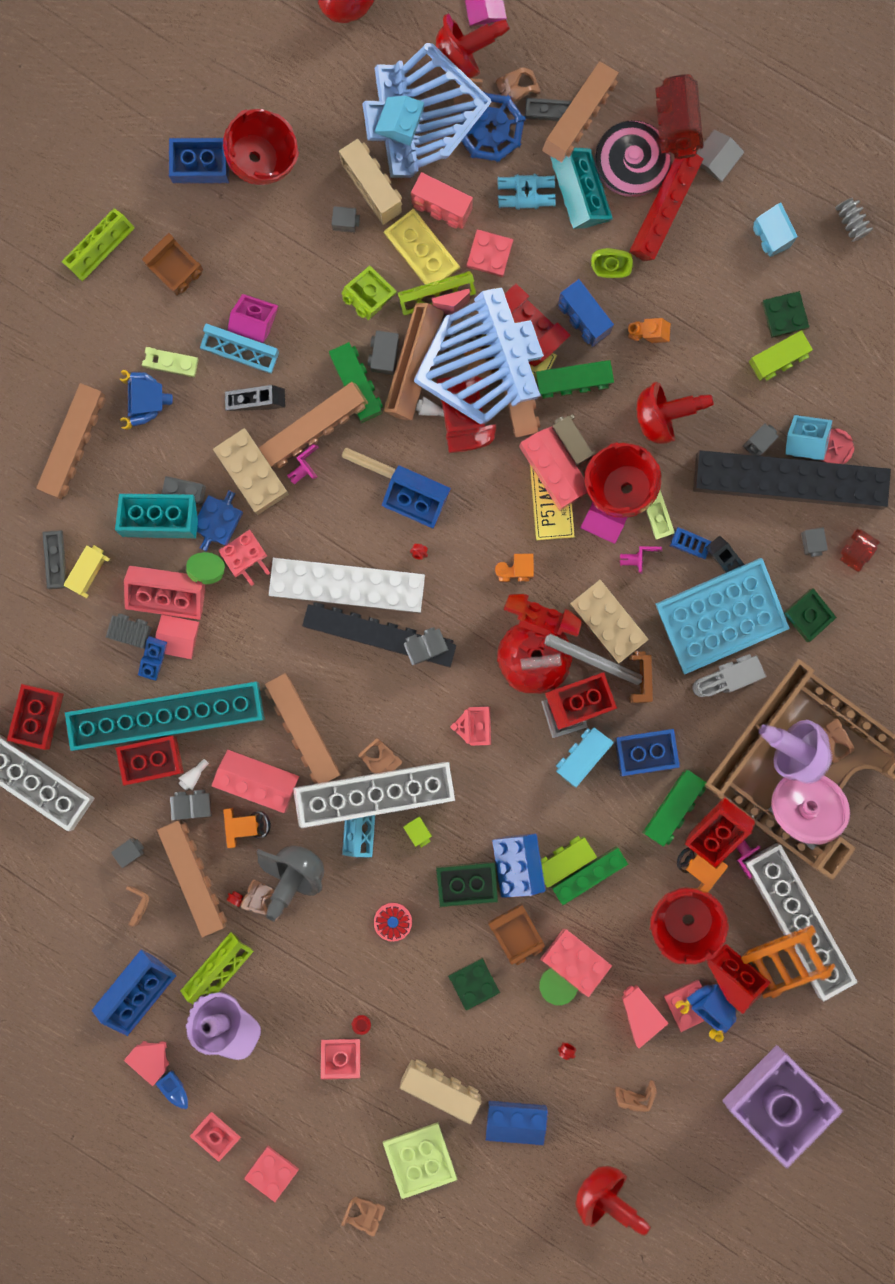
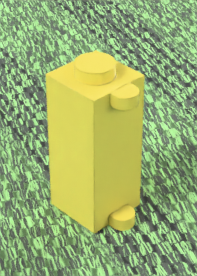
M86 545L64 586L88 598L87 590L104 561L109 562L110 558L103 555L104 550L93 545L91 548Z

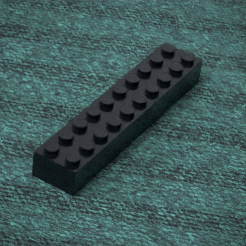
M699 450L696 454L693 492L882 510L888 507L891 469Z

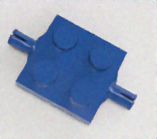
M228 490L224 500L208 495L197 516V532L204 537L199 547L200 549L207 552L211 541L227 546L243 514L242 511L231 505L236 495L234 492Z

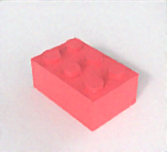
M422 172L411 191L412 205H414L413 207L416 210L426 211L434 219H443L447 221L449 226L463 229L472 211L473 197Z
M562 929L540 958L543 963L587 997L591 995L612 967L611 964L567 929Z

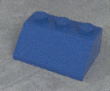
M398 465L391 477L381 506L434 529L451 488Z
M488 1101L485 1140L544 1145L547 1127V1106Z

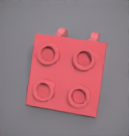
M250 529L219 550L233 575L237 577L243 574L251 586L255 583L245 569L258 562L267 575L270 574L262 559L267 557V554Z

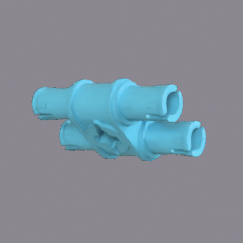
M517 174L515 177H498V190L515 189L517 191L514 196L498 195V207H515L517 210H520V208H534L536 210L539 206L555 207V194L538 195L536 192L538 188H555V176ZM525 186L527 187L529 192L528 197H526L524 191Z

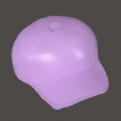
M802 720L792 725L787 731L767 725L760 727L759 734L771 746L776 748L774 767L783 777L803 783H814L822 778L831 763L829 738L827 733L818 724L809 720Z
M223 992L212 993L205 997L201 996L199 1001L194 1003V1007L190 1009V1016L187 1018V1035L191 1045L206 1055L216 1054L236 1060L245 1059L254 1050L261 1034L259 1023L241 1008L233 996Z

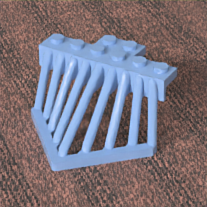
M426 43L404 65L402 61H398L395 65H376L375 75L379 101H365L362 105L368 141H385L390 178H411L418 172V168L449 157L491 104V99L433 43ZM426 54L432 58L426 65L410 76L405 77V74ZM435 67H441L446 72V74L414 89H406L407 86ZM450 80H455L460 85L459 88L419 101L424 102V107L462 94H469L474 98L470 102L423 112L419 122L465 111L459 115L425 124H418L415 134L452 124L455 125L423 136L414 135L411 146L375 133L387 97L408 96L413 98ZM465 121V122L463 123V125L456 124V123ZM444 137V138L441 139V140H438V141H436V142L430 143V144L425 145V146H423V147H420V148L415 147V146H417V145H420V144H423V143H426V142H430V141H433V140H436V139H439V138ZM442 148L438 152L431 154L427 157H424L422 159L416 158L423 154Z
M502 288L482 291L474 299V303L443 318L414 378L416 384L479 424L487 423L510 402L512 407L520 402L537 399L540 396L528 362L543 357L540 344L531 320L514 323ZM474 311L479 312V314L450 327L454 321ZM478 322L483 323L482 325L476 328H473L467 332H464L458 336H455L443 342L445 337L452 336L453 334ZM487 334V336L436 356L438 351H444L474 336ZM491 345L489 348L429 371L430 367L437 366L444 361L478 347ZM495 357V359L443 383L437 384L431 380L477 360ZM499 368L497 372L455 395L447 390L487 370ZM503 379L502 384L475 403L468 404L463 400L489 384ZM504 391H507L508 395L486 414L479 411L481 407Z

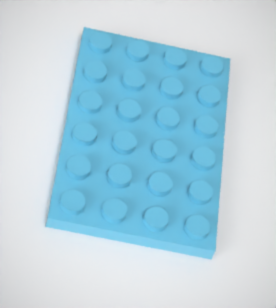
M762 558L655 604L683 674L692 672L790 629Z

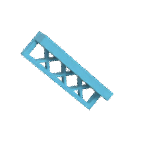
M205 323L203 329L205 335L200 349L272 374L279 355L277 348ZM209 336L216 338L219 345L213 348L206 346ZM233 344L237 351L228 354L223 347ZM250 350L255 357L245 360L241 353ZM264 356L272 358L269 368L262 366L258 359Z
M375 815L345 820L342 855L372 857ZM366 822L368 825V830L364 834L362 831V825ZM363 842L366 843V853H360Z

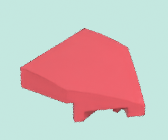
M469 707L450 728L471 746L491 745L490 707Z
M143 1041L124 1060L152 1086L166 1072V1067L169 1065L165 1052L166 1042L147 1043Z

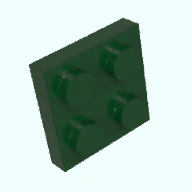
M800 291L762 301L771 338L798 332L810 327Z
M814 588L809 589L784 612L806 642H811L837 618Z
M483 957L448 975L466 1011L500 994Z

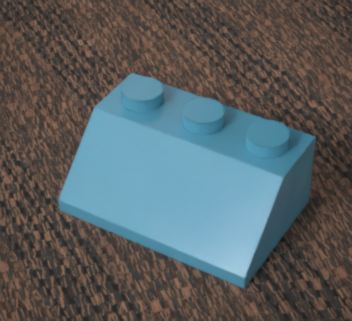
M594 727L591 730L587 728L581 735L582 741L579 744L575 743L568 751L571 754L566 759L562 758L556 765L558 768L556 772L574 787L579 785L614 743Z

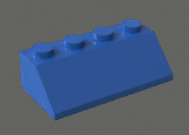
M141 949L95 1005L92 1012L101 1024L128 1036L177 975L156 957Z

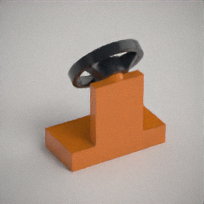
M233 808L223 809L227 848L237 846L236 837L254 836L255 838H264L269 834L271 823L265 812L256 811L247 817L234 818ZM263 816H264V818H265V820H266V823H267L266 832H264V830H263V827H264V824H263V821H262Z
M689 847L684 849L677 858L678 869L683 873H691L702 883L697 889L704 892H709L728 868V865L724 862H721L714 868L698 854L695 857L694 851ZM690 851V854L685 858L684 862L681 863L682 857Z

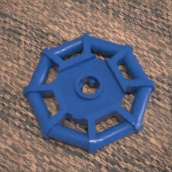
M485 93L491 99V102L502 103V106L500 108L487 107L461 142L470 153L471 158L492 160L498 163L517 147H521V137L526 118L522 116L515 106L511 96ZM506 107H508L515 119H508L504 113ZM493 123L496 129L488 132V128H485L486 125ZM516 124L514 138H511L509 136L510 126ZM473 135L478 142L476 147L473 146L467 136ZM506 140L510 142L509 145L498 152L497 147ZM482 146L494 149V153L479 150Z

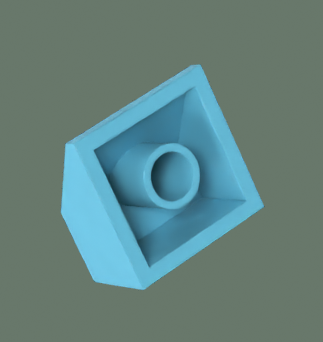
M408 96L387 97L375 133L411 146L423 113L424 102Z
M782 203L775 205L757 217L753 223L754 232L757 236H760L762 248L765 253H768L769 257L790 248L798 237Z
M794 415L787 435L785 454L792 455L793 457L824 460L833 420Z

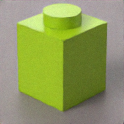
M420 816L403 826L415 847L418 845L423 847L431 842L429 838L432 837V834Z

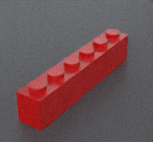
M686 149L677 153L629 252L643 262L655 259L703 161V158L692 150Z

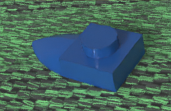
M171 1070L155 1084L172 1104L187 1109L188 1098L183 1088L184 1085Z

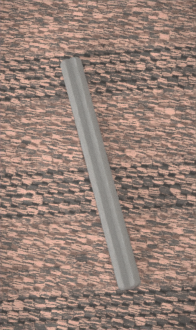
M552 634L545 638V644L633 684L639 685L642 682L643 676L637 672Z

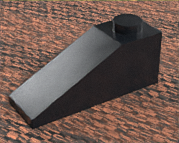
M267 385L225 392V411L285 408V388Z
M721 536L705 547L725 573L745 565L729 543Z

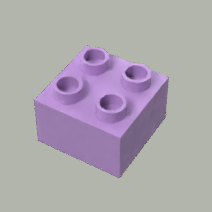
M777 1045L722 1100L733 1115L786 1168L843 1112Z

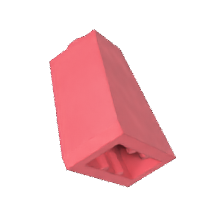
M631 985L624 990L622 1000L634 1042L638 1048H641L669 1023L637 985L634 987Z

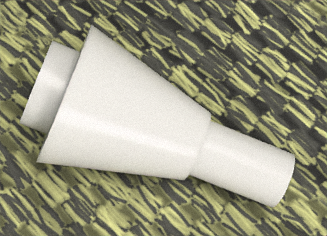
M425 397L422 400H418L416 410L419 411L418 415H439L444 417L443 408H440V406Z
M203 759L196 767L178 777L180 780L178 784L186 791L188 789L193 790L201 772L209 763Z

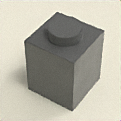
M333 206V231L355 233L356 227L360 225V215H357L356 208Z
M824 527L801 532L805 555L811 554V557H818L823 555L822 552L828 550Z
M131 838L112 851L111 854L121 868H124L144 854L142 851L144 847L138 839Z

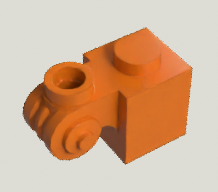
M663 318L644 319L642 323L639 321L630 323L628 326V338L639 341L643 337L651 343L670 342L671 323Z
M514 554V565L512 567H508L505 562H499L495 567V574L498 576L499 582H510V578H518V582H529V578L534 577L533 554Z

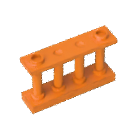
M813 925L749 949L741 957L744 964L749 962L756 964L759 972L771 982L768 989L762 994L763 998L770 996L775 998L781 995L783 991L819 978L824 980L831 976V972L835 968L834 963L824 966L811 943V937L816 933ZM801 943V945H804L817 970L807 972L794 948L796 944ZM784 949L788 952L801 976L791 978L778 955L779 951ZM768 956L772 958L784 982L774 983L762 961L763 957Z

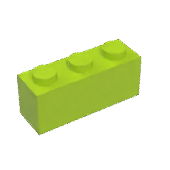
M801 330L752 357L749 363L759 381L763 379L768 381L774 378L779 370L782 369L784 372L793 367L792 363L796 361L801 363L808 359V354L813 349Z
M576 836L569 841L570 845L563 848V846L555 849L553 851L554 855L547 858L544 856L541 858L544 883L547 888L597 858L584 836L581 838Z

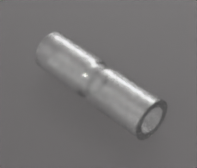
M560 654L520 659L522 670L561 666Z

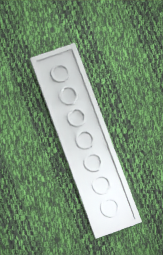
M273 558L269 596L421 613L425 574Z

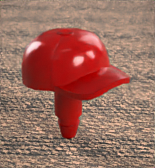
M318 0V5L323 14L331 21L343 24L363 17L375 0Z
M448 13L443 17L444 26L437 33L435 39L436 47L468 78H474L480 74V70L473 53L496 42L495 39L504 35L510 30L506 19L496 21L490 26L487 23L464 35L457 22L452 20Z
M653 382L652 385L642 390L637 398V419L642 433L647 440L656 444H667L675 441L672 420L697 414V411L713 406L714 402L712 395H700L697 397L690 395L667 401L662 385L658 382Z
M600 1166L592 1171L579 1188L575 1202L577 1213L585 1226H595L607 1213L624 1227H630L634 1232L646 1236L651 1226L644 1218L637 1215V1210L618 1197L627 1179V1175L621 1170L612 1166Z

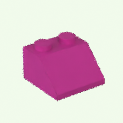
M242 294L230 312L227 331L264 343L270 333L278 305Z

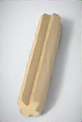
M345 448L342 453L344 459L390 479L395 472L394 468L349 448Z

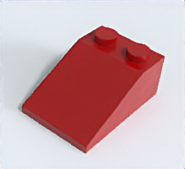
M727 944L721 947L716 957L712 960H707V964L727 1001L742 1014L761 997L771 984L749 963L744 964L741 956Z

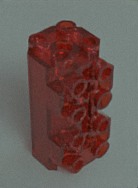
M690 74L667 77L663 80L661 86L655 88L656 99H660L656 101L657 112L661 113L657 114L658 125L662 126L658 128L659 139L664 140V142H660L661 152L669 155L672 153L676 159L694 157L697 154V150L699 148L701 150L704 147L698 82Z

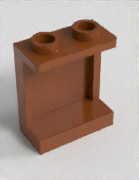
M170 233L142 258L144 264L176 296L179 293H184L189 287L188 284L192 280H197L204 270L201 264L196 262L176 242Z
M646 651L634 652L632 656L628 657V661H639V670L643 677L640 683V694L629 695V703L653 702L651 655H646Z
M522 903L488 922L511 965L516 964L517 966L525 962V957L530 954L535 956L543 951L542 948L545 944Z

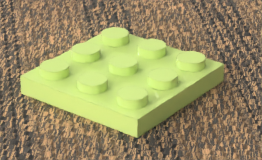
M438 1122L383 1141L401 1199L457 1180Z

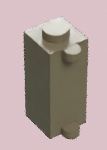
M573 414L566 418L562 416L553 422L555 425L552 428L576 466H579L597 454L596 449L591 451L572 421L575 416Z

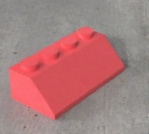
M552 426L535 433L520 443L521 451L559 511L588 494L584 485L585 478Z
M129 566L124 578L125 609L201 620L205 584L191 580L186 573Z
M227 750L217 770L212 787L286 813L294 793L293 788L296 787L300 776Z

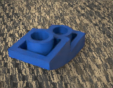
M148 637L144 656L140 662L139 676L157 680L167 642Z

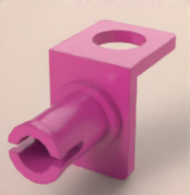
M313 444L297 457L300 466L287 475L289 479L291 478L290 481L293 484H296L307 474L313 479L317 478V475L305 460V458L319 448L317 445Z
M639 546L638 554L621 553L620 558L628 560H620V566L639 567V573L643 574V551L662 552V547Z
M744 840L736 847L741 854V858L736 862L750 880L753 876L742 861L761 847L750 848Z

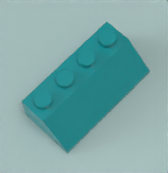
M574 148L571 156H566L563 162L550 157L573 229H585L611 221L613 217L591 149Z
M119 494L115 531L120 536L196 539L198 517L194 495Z

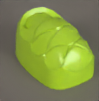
M603 248L596 250L592 254L591 266L597 276L622 278L630 275L633 259L630 253L623 250Z

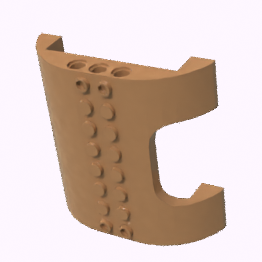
M798 659L706 782L705 786L721 800L725 797L755 820L754 825L785 849L833 880L856 848L838 836L835 840L825 844H818L811 850L804 842L793 838L782 829L774 814L768 809L772 805L773 792L784 777L774 767L776 748L771 746L759 734V729L762 725H767L787 731L792 725L802 720H809L822 728H826L827 724L838 719L855 748L853 753L836 764H833L831 761L828 770L824 774V776L836 783L840 789L844 787L855 772L862 769L874 770L895 782V735L813 674L815 670ZM835 744V756L839 757L847 752V746Z

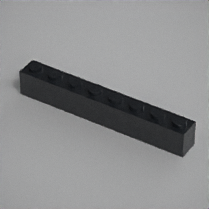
M313 602V605L308 604L302 624L304 628L406 656L408 654L403 644L407 642L406 638L417 635V637L422 636L416 634L417 630L406 627L405 630L398 629L397 624L387 622V625L379 623L380 620L371 617L368 620L361 619L360 614L350 612V615L343 614L342 609L332 607L331 610L325 609L324 604ZM444 638L448 651L426 661L451 668L457 645L453 644L454 640Z

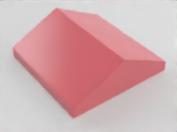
M465 289L432 298V305L444 311V314H453L470 302V290Z
M161 615L156 631V639L167 642L165 654L192 660L200 622Z
M360 1039L321 1040V1080L360 1079Z
M213 1112L190 1135L196 1143L218 1162L241 1138Z

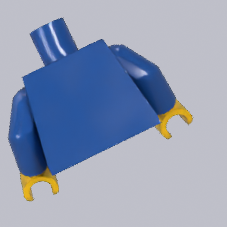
M126 370L121 371L123 375H127L125 379L120 380L128 384V417H131V419L125 417L120 419L122 422L127 420V426L121 427L122 429L129 430L132 426L146 424L157 417L158 413L162 411V405H172V394L162 393V384L157 383V380L145 372H132L130 374Z
M719 984L706 985L688 996L687 1001L679 1000L675 1004L676 1008L685 1005L680 1011L682 1014L688 1013L689 1006L692 1005L691 1009L714 1028L709 1032V1037L711 1039L715 1038L717 1042L723 1041V1033H726L737 1020L736 1009L727 1001Z

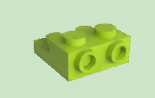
M368 266L344 286L341 295H343L342 298L346 304H352L356 308V312L361 318L365 317L369 320L381 310L385 303L395 296L397 291L371 266Z

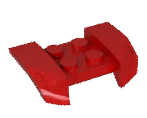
M514 284L505 293L514 321L520 323L531 320L543 357L528 362L529 365L537 366L571 335L558 322L554 325L528 301L530 296L517 284Z
M474 376L447 390L455 395L483 378ZM454 377L436 379L437 384L443 383ZM489 385L463 400L468 404L475 403L480 399L479 392L484 391ZM441 400L449 453L475 450L492 443L496 424L485 427V423L479 424Z
M509 594L504 610L518 615L517 620H520V627L545 636L549 634L557 636V634L561 635L562 631L578 636L582 621L570 610L565 608L564 612L560 613L556 609H549L541 606L539 603L527 601L529 597L527 594Z

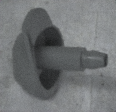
M293 845L281 849L276 856L260 849L256 851L259 866L263 871L280 879L270 898L272 902L267 909V919L276 921L283 913V909L289 906L296 891L304 895L314 896L322 890L323 862L312 851Z

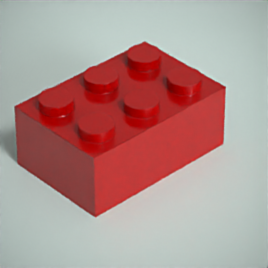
M604 672L545 693L558 730L617 709Z
M21 684L7 741L50 750L64 694Z
M177 736L116 747L123 786L184 773Z
M724 797L690 831L685 845L716 868L751 834L755 820Z

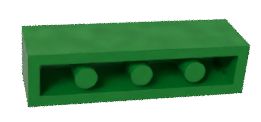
M350 342L328 351L344 387L351 382L355 383L368 401V404L365 405L366 408L357 414L361 424L381 415L382 402L379 397L375 398L373 394L375 387L372 381H367L365 377L367 370L364 364H359L357 360L359 353L356 347H351Z
M611 360L536 371L533 374L542 399L553 398V394L561 393V396L572 395V391L578 390L580 393H587L591 391V388L597 387L598 390H606L614 383Z
M684 769L642 833L663 847L665 844L669 845L674 838L673 832L675 829H680L683 825L685 814L687 812L690 813L695 807L696 803L694 801L697 796L701 797L705 792L706 782L689 770Z
M615 846L551 888L561 904L565 905L627 866L628 862L619 848Z

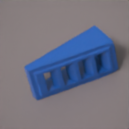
M677 527L670 547L705 560L708 554L705 547L712 541ZM681 535H683V541L681 544H679V538ZM687 538H691L689 546L685 547ZM694 541H698L695 550H692ZM704 543V549L702 553H699L700 546Z

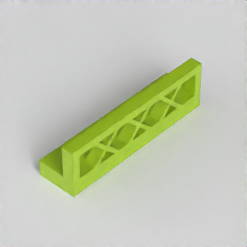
M114 208L61 262L83 281L135 227L122 213Z
M468 271L398 292L403 315L411 314L414 308L406 310L405 302L416 300V303H425L422 301V298L433 294L435 295L434 298L440 297L441 295L439 294L448 289H452V293L458 292L459 286L468 283L471 289L470 296L475 295L476 291L472 273Z
M230 932L180 992L187 1002L192 1005L198 1002L196 1000L200 995L206 994L207 996L212 993H218L254 951L242 943L234 933ZM241 948L245 950L241 956L236 957L237 952ZM231 964L229 971L223 972L225 966ZM219 979L216 986L210 987L213 980Z

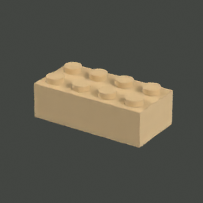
M356 139L339 150L341 164L384 225L402 213V197L397 189L393 190L390 186L391 181L387 174L381 173V167L376 158L372 159L370 157V150L367 145Z
M245 428L213 448L257 515L289 495Z
M601 580L569 604L570 608L617 664L649 640Z
M411 1059L401 1079L400 1089L471 1124L481 1104L479 1091L472 1086L467 1088L461 1085V1081L454 1077L449 1079L443 1076L444 1073L439 1069L434 1068L431 1070L421 1060L416 1059L414 1061Z

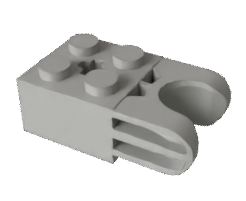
M751 654L737 658V663H725L719 666L720 670L696 680L693 683L692 689L696 696L708 697L721 691L724 693L732 692L763 679L766 675L758 657H751Z

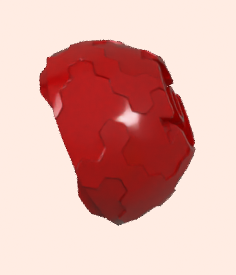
M245 109L230 122L224 133L223 151L226 161L231 170L248 183L256 185L273 184L289 174L297 162L299 155L297 139L292 126L279 114L264 109ZM249 155H256L259 161L253 162Z
M616 442L593 456L585 471L584 485L594 506L603 513L617 518L633 517L647 510L656 500L661 488V470L654 457L645 448L639 445ZM630 485L632 486V491L630 493H623V487Z
M519 624L507 631L497 649V662L503 676L510 684L509 686L527 694H543L559 687L570 673L572 656L546 645L545 635L520 627ZM563 631L561 635L557 634L556 637L569 642ZM539 650L542 653L541 660L534 661L531 658L532 651Z
M678 888L667 893L655 906L650 920V929L661 954L677 964L696 965L712 960L717 956L725 943L729 930L727 916L722 904L710 893L696 888ZM687 914L694 917L693 922L690 924H686L682 920Z

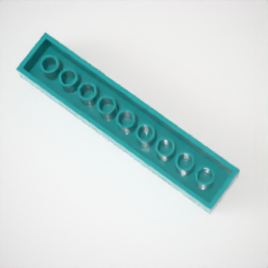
M259 682L65 712L70 751L265 720Z

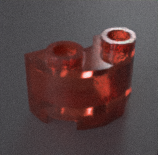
M857 528L851 536L853 541L850 546L846 544L840 552L842 556L839 560L855 571L860 572L864 564L868 563L878 548L876 546L880 541L864 530Z

